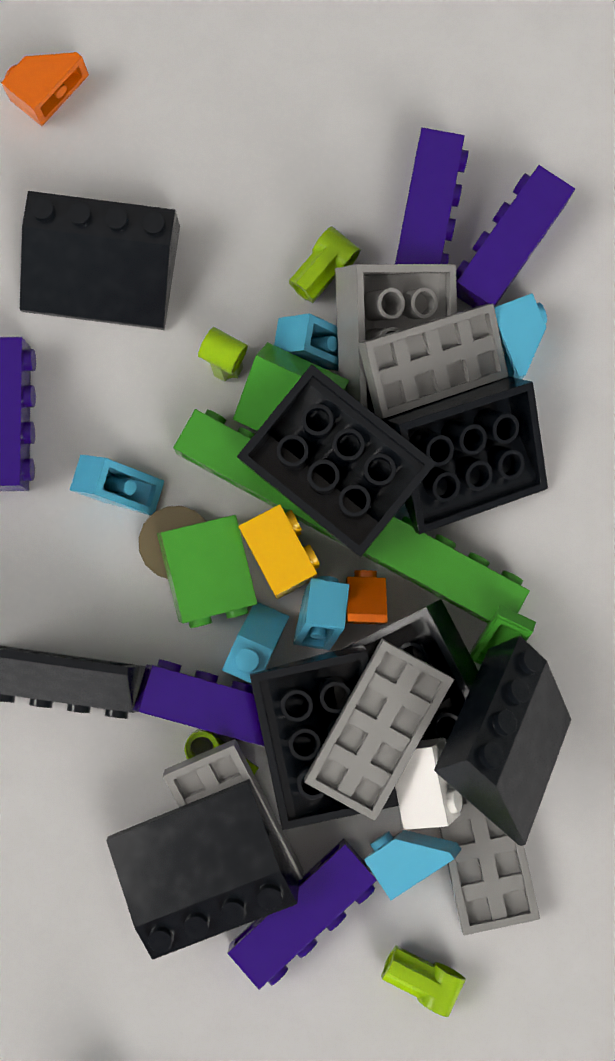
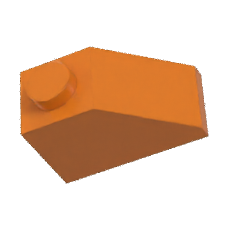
M77 52L25 56L17 65H13L7 71L1 84L10 101L39 125L43 126L89 74L82 56Z
M354 570V577L346 578V584H349L345 624H386L388 616L386 578H378L377 571Z

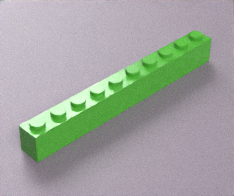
M197 409L194 410L173 447L177 455L272 507L280 504L285 513L292 510L298 521L342 544L237 458V455L255 435L254 433L242 427H239L238 431L224 425L227 421L224 417L207 409L205 414ZM403 516L402 520L393 517L363 554L369 560L487 624L500 605L518 613L530 590L521 586L523 580L518 576L505 570L501 574L488 568L490 562L475 553L470 552L467 557L455 550L456 543L439 534H436L435 538L425 533L417 534L411 519Z

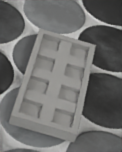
M493 303L477 306L358 343L374 413L381 419L508 377Z
M381 639L307 772L304 783L376 821L454 679L397 646Z
M236 739L165 769L163 778L179 807L250 779L299 876V880L303 879L304 870Z
M462 796L461 815L449 826L439 828L442 839L457 842L461 847V851L456 858L447 865L463 935L539 920L540 915L524 845L519 846Z

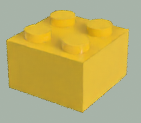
M279 504L238 526L277 600L308 584L311 578H317L316 569L320 568V562L310 544L302 546L298 536L302 535V529L292 510L285 513Z

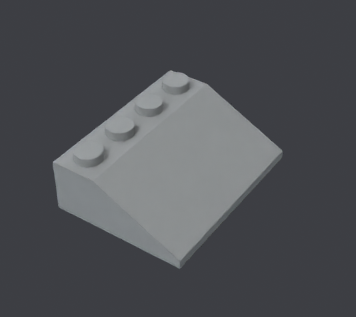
M355 264L335 268L339 376L350 380L345 391L374 413L358 343L457 313L456 264Z

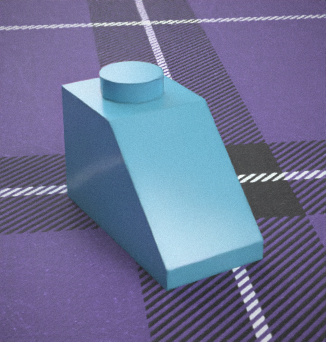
M533 293L494 307L509 377L524 378L546 330V311L540 302L536 303Z
M310 313L278 318L274 346L324 369L339 371L336 325Z
M80 455L70 491L151 516L156 511L164 480L105 457Z
M319 576L310 579L304 591L293 645L324 650L332 648L345 629L349 584L339 583L337 578L331 576Z
M259 602L253 605L236 637L222 671L251 683L250 674L266 670L290 616Z
M402 830L395 836H392L388 831L370 844L373 851L364 861L389 899L393 900L454 860L461 851V847L457 842L408 830Z

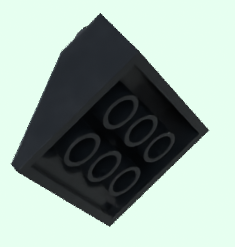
M28 191L22 224L20 311L165 330L180 231L176 210Z
M312 364L237 455V458L359 558L368 550L436 464Z
M508 376L381 419L436 463L404 503L414 530L419 535L548 489L532 381Z
M442 599L343 649L364 645L370 661L381 639H384L451 676L454 681L421 740L445 738L447 742L478 673V669Z
M521 636L488 649L434 769L438 775L519 846L526 845L571 722V717L547 660Z
M364 645L326 652L250 674L282 830L361 814L304 783V778L369 663L368 653ZM395 787L383 809L399 806Z
M0 646V702L14 703L15 696L30 698V706L52 708L53 702L67 703V711L90 713L91 707L106 709L105 716L128 719L129 712H137L133 710L146 666Z
M250 779L107 837L106 841L134 928L152 960L298 903L299 876Z

